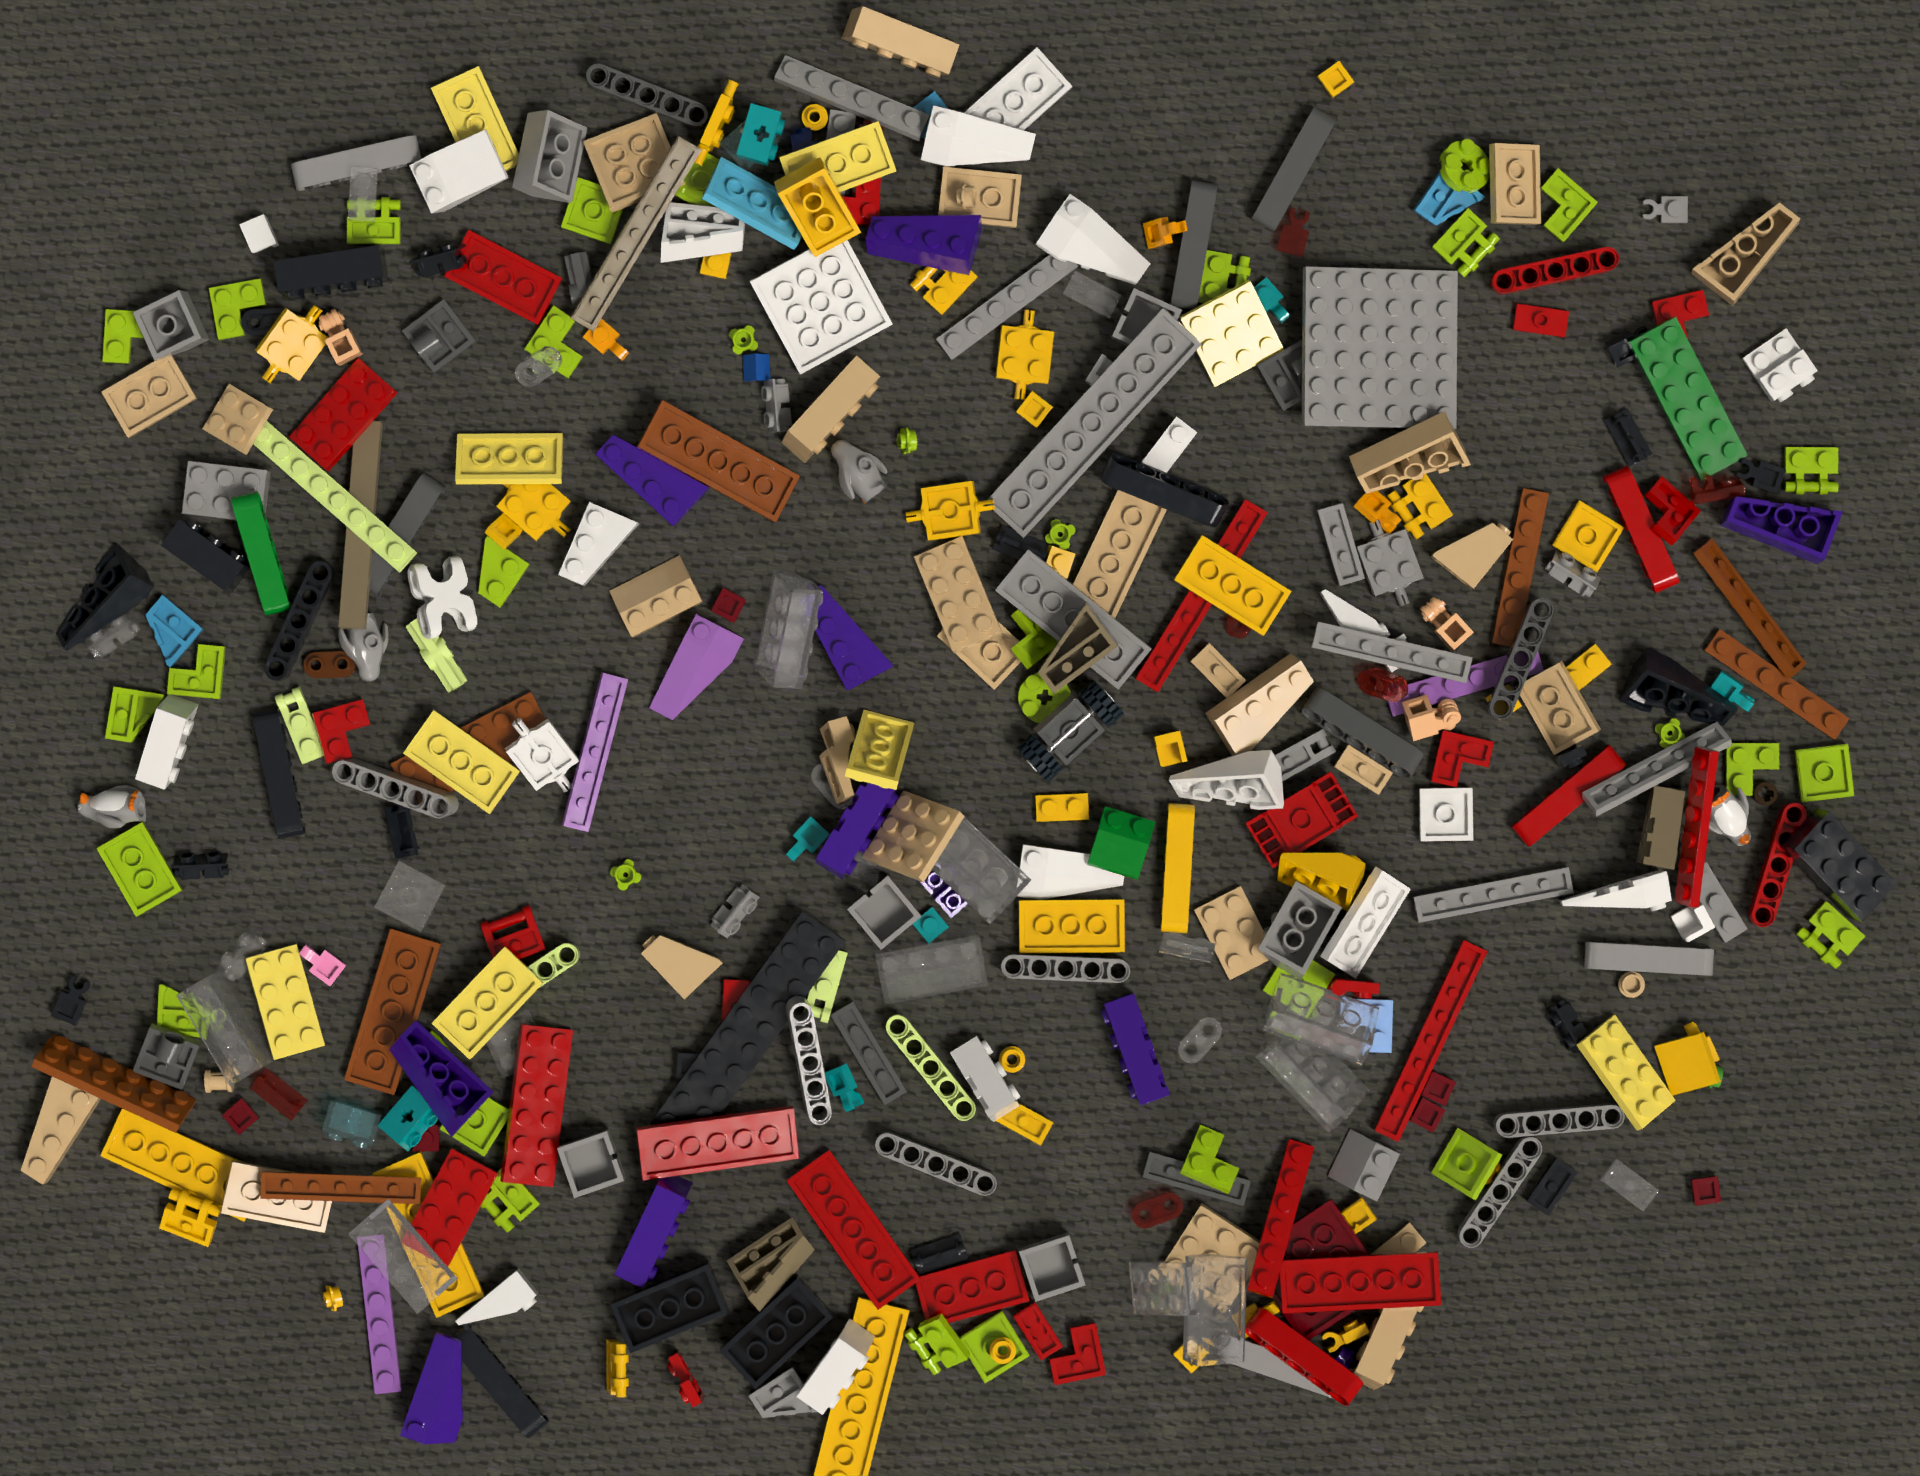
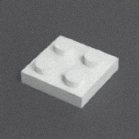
M1473 788L1419 789L1420 841H1473Z

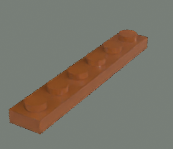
M1522 488L1491 643L1511 647L1525 614L1549 493Z
M1711 538L1693 554L1698 559L1699 564L1711 576L1715 585L1720 588L1729 600L1730 605L1744 620L1746 626L1759 640L1763 649L1768 652L1777 664L1779 670L1784 673L1787 679L1793 677L1807 663L1713 538Z
M1718 629L1704 650L1833 740L1837 738L1850 719L1792 678L1787 679L1782 671L1721 629Z
M261 1172L260 1199L420 1204L421 1177Z

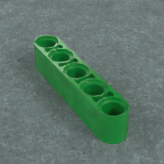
M254 491L231 497L236 521L265 615L268 616L290 610L292 604L289 603L287 594H289L259 492Z

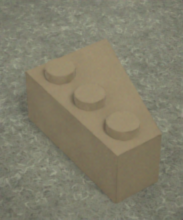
M1087 601L1038 670L1039 675L1053 693H1056L1118 647L1116 639Z
M1660 786L1650 788L1636 863L1675 869L1678 857V841L1683 831V823H1681L1682 812L1685 813L1688 797H1685V791Z
M792 1217L728 1259L727 1263L748 1299L761 1312L815 1249L803 1229Z

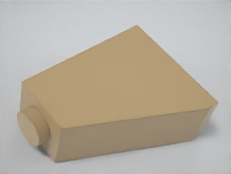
M1491 523L1434 552L1430 557L1467 587L1474 589L1513 539L1509 536L1510 530L1501 523L1497 525Z
M662 934L658 938L652 935L642 945L645 950L641 954L683 999L688 997L723 963L716 956Z

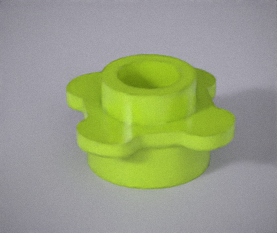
M748 325L744 329H732L730 331L729 337L733 339L734 346L732 349L735 354H741L746 350L755 351L758 348V343L753 335L755 329L752 326ZM743 337L746 338V342H742L741 339Z
M908 427L901 428L900 433L897 434V446L899 449H902V454H908L917 449L915 430H909Z
M1055 519L1051 522V530L1045 536V540L1048 544L1054 543L1059 545L1061 549H1067L1070 546L1069 540L1071 535L1075 534V527L1073 525L1067 526L1062 524L1060 520ZM1058 532H1062L1063 536L1059 537Z
M1673 718L1668 723H1659L1655 726V732L1660 737L1661 747L1668 748L1671 744L1685 739V735L1679 727V720ZM1668 731L1672 732L1671 736H1668Z
M630 859L625 860L619 867H613L610 871L611 876L615 877L620 890H626L630 884L639 883L641 880V874L636 872L634 862ZM627 872L628 877H624L623 874Z

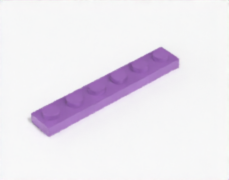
M1518 651L1514 655V662L1518 666L1525 665L1527 657L1525 653ZM1538 652L1528 676L1544 671ZM1507 655L1471 665L1467 683L1434 676L1385 691L1392 717L1403 714L1402 702L1427 695L1431 705L1445 699L1457 698L1495 686ZM1507 676L1504 679V683L1516 679L1513 676Z
M601 672L562 826L589 832L628 683L626 678Z
M384 1234L358 1236L375 1394L400 1392L402 1387Z

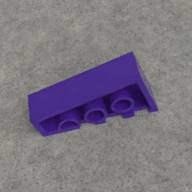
M981 215L872 216L866 236L867 254L970 275L982 232Z
M612 435L596 453L606 465L673 527L680 522L710 489L706 485L615 435Z
M822 585L798 597L847 691L894 667Z
M867 782L862 783L852 799L851 806L849 805L838 822L839 825L832 831L818 854L815 863L840 879H843L845 874L851 875L858 864L855 858L859 851L865 853L872 841L868 838L872 830L878 831L885 820L882 814L887 807L892 809L899 798V795L895 794L897 789L882 788Z
M1134 993L1104 1002L1105 1009H1102L1101 1013L1105 1024L1111 1023L1114 1031L1109 1036L1114 1050L1120 1048L1123 1058L1118 1061L1123 1075L1128 1073L1132 1083L1127 1084L1131 1098H1137L1141 1106L1169 1096L1170 1092L1165 1084L1161 1067L1156 1058Z
M416 1020L389 1049L451 1137L494 1092Z

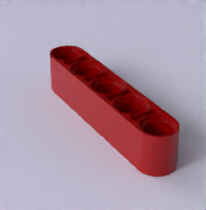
M1603 247L1497 271L1491 277L1490 287L1496 294L1505 295L1607 273L1618 265L1619 255L1615 249ZM1602 253L1611 256V266L1605 267L1600 263L1599 257ZM1575 259L1585 261V272L1575 270ZM1555 264L1560 268L1561 274L1558 278H1553L1549 275V265ZM1524 270H1530L1534 273L1535 281L1533 283H1526L1523 280L1522 273ZM1503 275L1509 279V287L1507 289H1501L1497 286L1496 279L1498 276Z
M1626 465L1604 475L1603 481L1609 485L1610 491L1608 492L1615 507L1618 506L1621 512L1619 517L1625 530H1629L1632 537L1630 539L1636 555L1639 554L1642 563L1640 564L1647 579L1650 578L1653 587H1651L1653 592L1656 594L1680 583L1661 536L1652 529L1655 523L1630 468Z
M1610 744L1604 747V751L1599 755H1595L1585 763L1580 771L1575 772L1566 779L1561 787L1554 789L1547 795L1542 803L1538 806L1535 805L1523 816V819L1511 826L1527 847L1538 841L1584 802L1582 792L1611 778L1627 765Z
M1786 803L1779 811L1748 911V918L1755 926L1767 927L1775 920L1793 862V858L1781 847L1779 837L1784 832L1791 836L1806 820V810L1799 803ZM1791 807L1796 808L1799 813L1797 820L1794 822L1789 821L1787 818V811ZM1779 857L1783 862V867L1779 872H1774L1771 868V862L1774 858ZM1771 882L1775 886V893L1771 897H1766L1763 888L1767 883ZM1763 907L1767 911V918L1763 922H1758L1755 914L1759 908Z
M1259 1307L1243 1328L1244 1332L1251 1339L1342 1405L1349 1406L1363 1386V1382L1358 1376L1264 1308Z

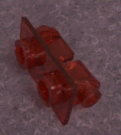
M267 1068L257 1077L250 1088L290 1121L294 1119L308 1101Z

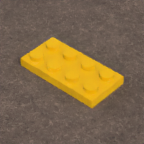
M1203 535L1174 579L1180 585L1262 636L1265 635L1292 592Z
M1124 899L1019 900V953L1125 952Z

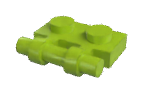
M358 197V200H347V209L357 210V217H347L348 245H401V218L390 217L391 210H401V200H391L390 197H382L381 200H367L366 197ZM367 210H381V217H367Z
M1468 208L1432 246V249L1449 265H1452L1457 258L1461 260L1463 264L1457 271L1465 278L1470 271L1474 272L1479 267L1478 263L1486 254L1490 255L1495 249L1494 245L1500 238L1492 232L1485 239L1481 232L1487 225ZM1475 241L1479 247L1469 256L1465 250Z
M1207 250L1198 303L1203 304L1230 290L1227 288L1229 274L1237 275L1235 286L1247 281V277H1250L1251 268H1249L1250 257L1240 256L1239 265L1234 266L1231 265L1232 254Z
M1785 447L1784 469L1786 470L1784 474H1795V481H1785L1784 491L1795 492L1798 495H1803L1804 492H1818L1819 495H1827L1828 492H1838V482H1828V474H1838L1839 447ZM1804 474H1818V482L1804 481Z
M1824 901L1808 919L1815 927L1811 933L1804 927H1801L1796 933L1803 940L1802 943L1807 948L1811 947L1821 956V961L1825 964L1829 963L1834 969H1837L1842 963L1836 956L1839 949L1848 956L1865 937L1863 933L1827 901ZM1821 934L1832 942L1829 948L1818 940Z
M501 1168L497 1171L499 1173L491 1186L492 1191L487 1194L481 1208H485L495 1219L493 1222L498 1227L501 1226L508 1233L515 1227L508 1219L511 1215L514 1214L521 1222L541 1203L524 1184L501 1182ZM497 1196L508 1207L504 1212L493 1202Z
M942 1313L921 1322L918 1327L921 1332L920 1334H916L913 1328H909L904 1332L908 1339L907 1344L912 1350H916L921 1357L920 1362L925 1369H929L933 1375L941 1371L937 1362L942 1361L946 1368H950L968 1360L970 1356L969 1351ZM929 1343L934 1351L930 1353L924 1344Z

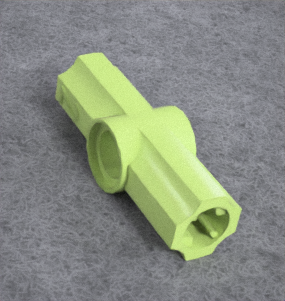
M417 618L406 626L407 631L420 648L419 652L431 670L435 671L448 693L468 681L454 660L453 652L448 649L442 637L426 639L422 635Z

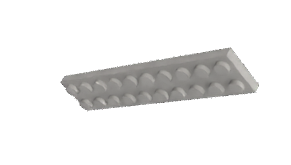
M1162 308L987 500L994 499L995 504H989L988 506L995 505V510L993 511L1024 538L1202 345V342L1165 308Z

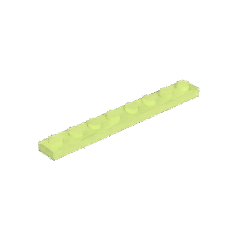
M266 421L253 444L400 573L417 552Z

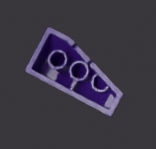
M436 1332L400 1436L422 1444L455 1443L463 1421L462 1340Z

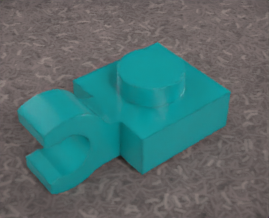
M1266 277L1254 289L1265 311L1268 312L1270 310L1282 324L1289 318L1290 314L1278 303L1283 299V295Z
M1724 670L1719 673L1710 686L1730 702H1735L1748 712L1754 705L1755 699L1741 692L1744 684Z
M810 817L793 835L798 842L786 855L794 862L805 849L813 853L830 834Z
M847 1063L824 1072L833 1096H840L842 1106L846 1112L864 1104L862 1096L853 1090L858 1086Z

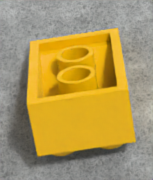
M821 157L774 182L779 197L814 257L861 233Z
M1282 853L1277 881L1291 887L1297 881L1342 907L1341 909L1348 911L1362 887L1366 863L1354 855L1343 853Z

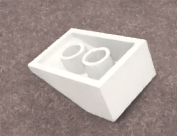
M483 130L438 150L409 165L431 213L445 212L509 178L487 130Z

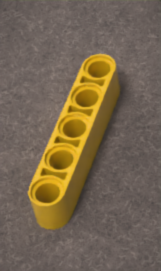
M1168 803L1161 932L1187 933L1195 805Z

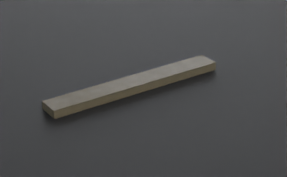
M677 136L573 311L571 319L594 332L700 154L701 149Z
M373 421L353 444L349 493L375 516L383 428L381 421ZM347 526L338 627L340 629L366 630L373 549Z

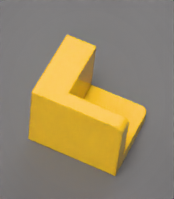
M1180 731L1154 737L1161 767L1187 762Z

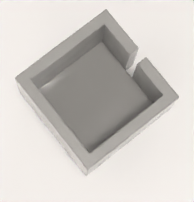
M1134 288L1123 313L1128 315L1127 317L1121 315L1111 339L1128 346L1162 308H1165L1177 320L1182 310Z
M889 875L870 889L873 895L869 897L867 894H864L847 909L880 950L922 916Z
M609 1129L560 1145L557 1148L574 1198L623 1182L626 1179L619 1156L613 1158L612 1154H615L617 1150Z
M1069 1232L1019 1248L1035 1302L1086 1286L1078 1260L1072 1261V1259L1077 1257Z

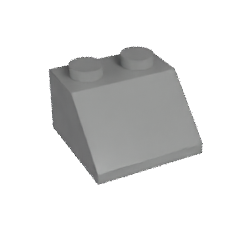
M178 290L133 312L154 361L187 351L210 340L191 297L186 291Z
M1350 1129L1330 1169L1328 1177L1364 1196L1378 1201L1400 1153Z

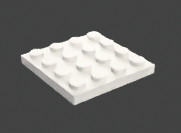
M848 240L817 257H814L811 250L808 249L750 281L800 374L892 325L888 314Z

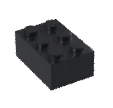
M190 519L187 521L178 520L161 546L224 591L233 593L251 568L246 564L248 559L236 550L231 549L230 552L224 548L227 544L215 535L209 534V536L203 534L205 528Z

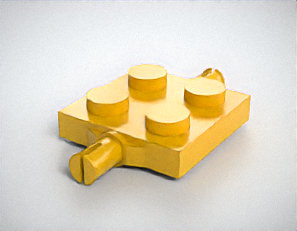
M728 80L723 94L721 93L700 140V144H698L701 152L694 163L702 166L708 152H712L714 147H720L725 135L722 128L725 123L730 124L734 116L735 109L732 101L736 88L739 85L737 82Z
M313 304L310 311L304 317L296 315L285 307L255 349L258 354L266 358L271 364L262 376L264 380L271 383L277 373L281 371L300 381L325 346V339L329 338L318 330L314 324L323 310Z
M1024 310L1023 325L1017 327L1001 326L995 378L1006 379L1016 383L1014 399H1019L1020 397V400H1025L1026 385L1049 383L1054 332L1033 327L1035 314L1033 310L1030 311V316L1029 310Z
M974 481L921 488V510L907 511L906 516L916 515V517H909L906 520L907 523L922 520L926 527L928 541L980 534V512L995 510V505L985 506L995 504L994 499L979 501L975 493Z
M503 484L508 490L505 497L496 507L536 542L546 531L552 528L563 538L567 535L564 531L567 533L571 531L559 520L562 512L571 501L553 485Z

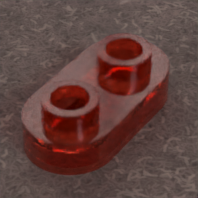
M1368 667L1360 672L1358 676L1360 689L1368 695L1389 702H1398L1408 693L1407 682L1398 674L1376 667Z
M1166 1192L1137 1203L1132 1210V1219L1138 1227L1150 1228L1178 1217L1183 1210V1202L1176 1193ZM1171 1200L1174 1202L1175 1205L1172 1210H1167L1164 1207L1166 1201ZM1148 1210L1150 1212L1149 1218L1142 1219L1140 1212Z

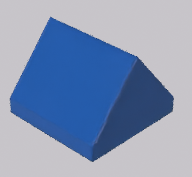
M769 354L743 355L744 382L770 380Z

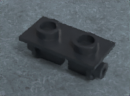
M455 242L440 246L439 251L433 252L432 248L417 252V257L409 261V263L417 262L416 273L424 278L441 273L442 270L439 263H442L445 272L463 268V265L467 264L466 256L460 252V249L464 248L466 244L456 246Z
M1628 408L1604 420L1629 467L1652 455Z
M1002 525L992 549L1017 560H1020L1025 552L1030 549L1042 560H1045L1049 544L1028 535L1023 538L1014 529Z
M401 805L384 808L395 860L419 855L418 849H420V846L417 845L415 831H413L411 809Z
M214 850L206 854L195 855L193 852H183L176 855L173 863L175 877H180L181 880L200 879V870H204L205 879L224 878V875H229V866L226 865L228 853Z
M1565 998L1556 1002L1555 1006L1546 1008L1549 1013L1547 1018L1554 1028H1558L1563 1036L1561 1037L1563 1046L1568 1051L1571 1050L1572 1053H1578L1581 1051L1576 1044L1589 1034L1582 1022L1575 1026L1572 1025L1571 1022L1577 1019L1578 1015L1570 1001L1566 1002Z
M961 1234L911 1249L918 1275L969 1259Z

